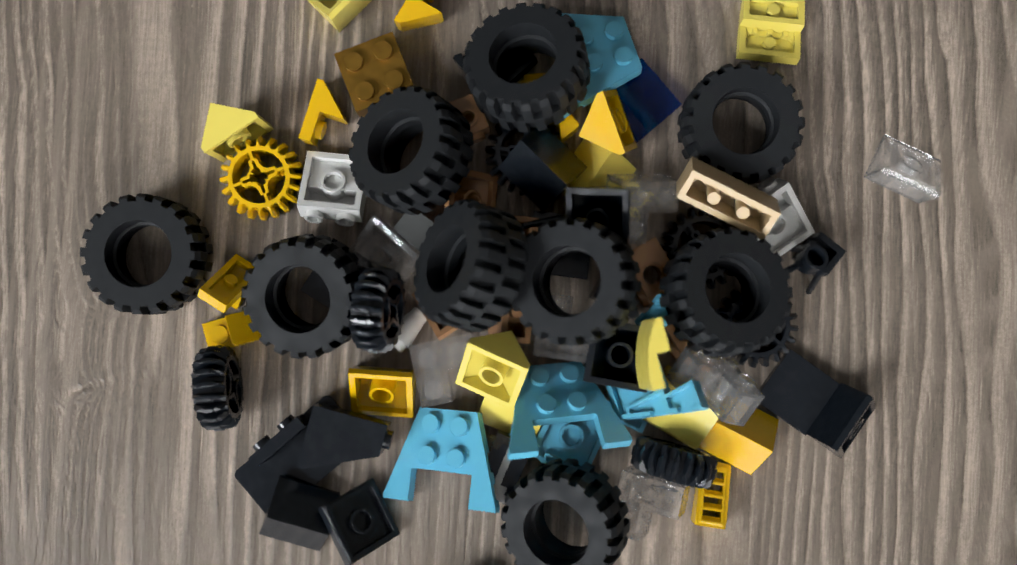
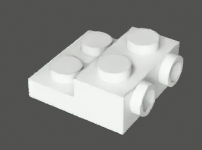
M307 151L297 200L300 216L304 217L306 221L318 224L322 223L323 219H332L341 226H353L354 222H362L366 195L364 191L358 188L354 180L355 177L352 176L350 164L353 161L349 159V154Z
M771 177L758 184L757 187L760 191L778 200L781 215L765 237V240L772 245L770 250L773 253L778 252L782 256L813 235L815 231L789 182Z

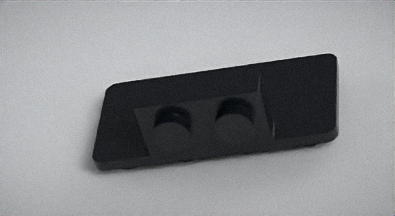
M329 395L322 397L315 403L320 402L341 408ZM313 406L296 418L292 414L278 424L277 428L280 431L272 438L266 435L253 446L256 452L235 472V478L265 514L280 475L316 485L340 464L306 469L297 468Z

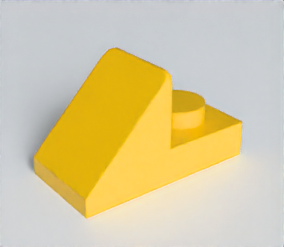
M406 0L394 21L397 29L404 32L442 23L444 21L443 14L427 4L428 1L432 3L434 0Z
M318 78L298 137L304 143L317 146L318 140H322L327 130V122H324L325 118L348 124L329 86L324 80Z
M235 254L199 289L197 297L222 313H225L231 306L238 309L245 299L241 297L242 287L248 285V281L244 280L246 270L254 268V266L243 257Z
M243 311L225 315L224 318L202 324L208 346L222 345L234 348L258 341L262 335L259 331L253 332L248 325L252 323L250 315H244Z

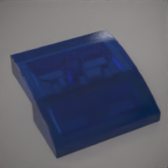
M643 58L640 59L642 65L641 74L616 88L636 144L683 105Z

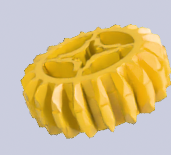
M262 136L257 138L256 146L251 139L245 140V149L240 145H235L234 148L238 154L236 156L229 153L226 154V158L231 163L230 166L222 165L221 169L228 172V174L219 178L221 183L228 184L227 187L222 189V194L226 196L232 195L227 203L230 206L238 205L237 213L243 215L247 212V217L250 219H255L259 214L260 220L267 221L269 212L273 218H279L280 212L278 208H281L286 213L290 212L287 202L291 201L297 204L298 199L293 194L295 191L299 192L300 186L296 185V183L302 180L303 175L296 173L303 168L301 162H294L297 154L294 151L287 153L289 146L285 143H281L278 146L275 138H270L266 144V140ZM260 156H275L281 161L283 166L267 168L265 163L261 161ZM249 163L250 169L248 174L241 178L244 167ZM262 172L268 175V179H264L266 183L263 185L257 182ZM285 176L284 186L280 193L276 195V184L283 180ZM247 189L250 191L258 190L260 195L264 197L265 202L253 203L244 195L243 191Z

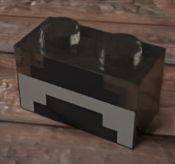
M498 430L496 436L490 434L487 439L489 448L488 460L490 470L494 474L495 484L493 486L496 500L505 504L508 493L519 482L528 458L508 460L507 455L511 435Z

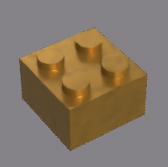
M393 31L334 54L355 111L360 118L361 116L365 117L368 113L367 108L373 102L377 103L380 101L379 97L387 92L393 93V89L413 85Z

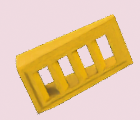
M718 462L716 469H718L717 472L722 473V477L715 478L712 484L720 485V491L695 487L691 521L698 526L726 529L731 464ZM704 496L718 498V504L704 502ZM703 510L716 511V517L702 515Z

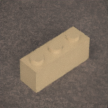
M691 157L676 182V198L743 231H751L759 239H765L781 215L776 198L694 157Z

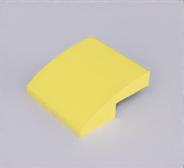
M742 0L736 59L797 65L801 53V31L805 26V0Z
M662 317L642 320L640 324L635 352L639 389L655 391L666 388L657 355L670 351Z

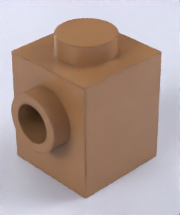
M469 94L449 102L467 118L470 124L469 131L473 133L474 144L486 138L485 134L490 133L489 125L484 113H481L473 95Z

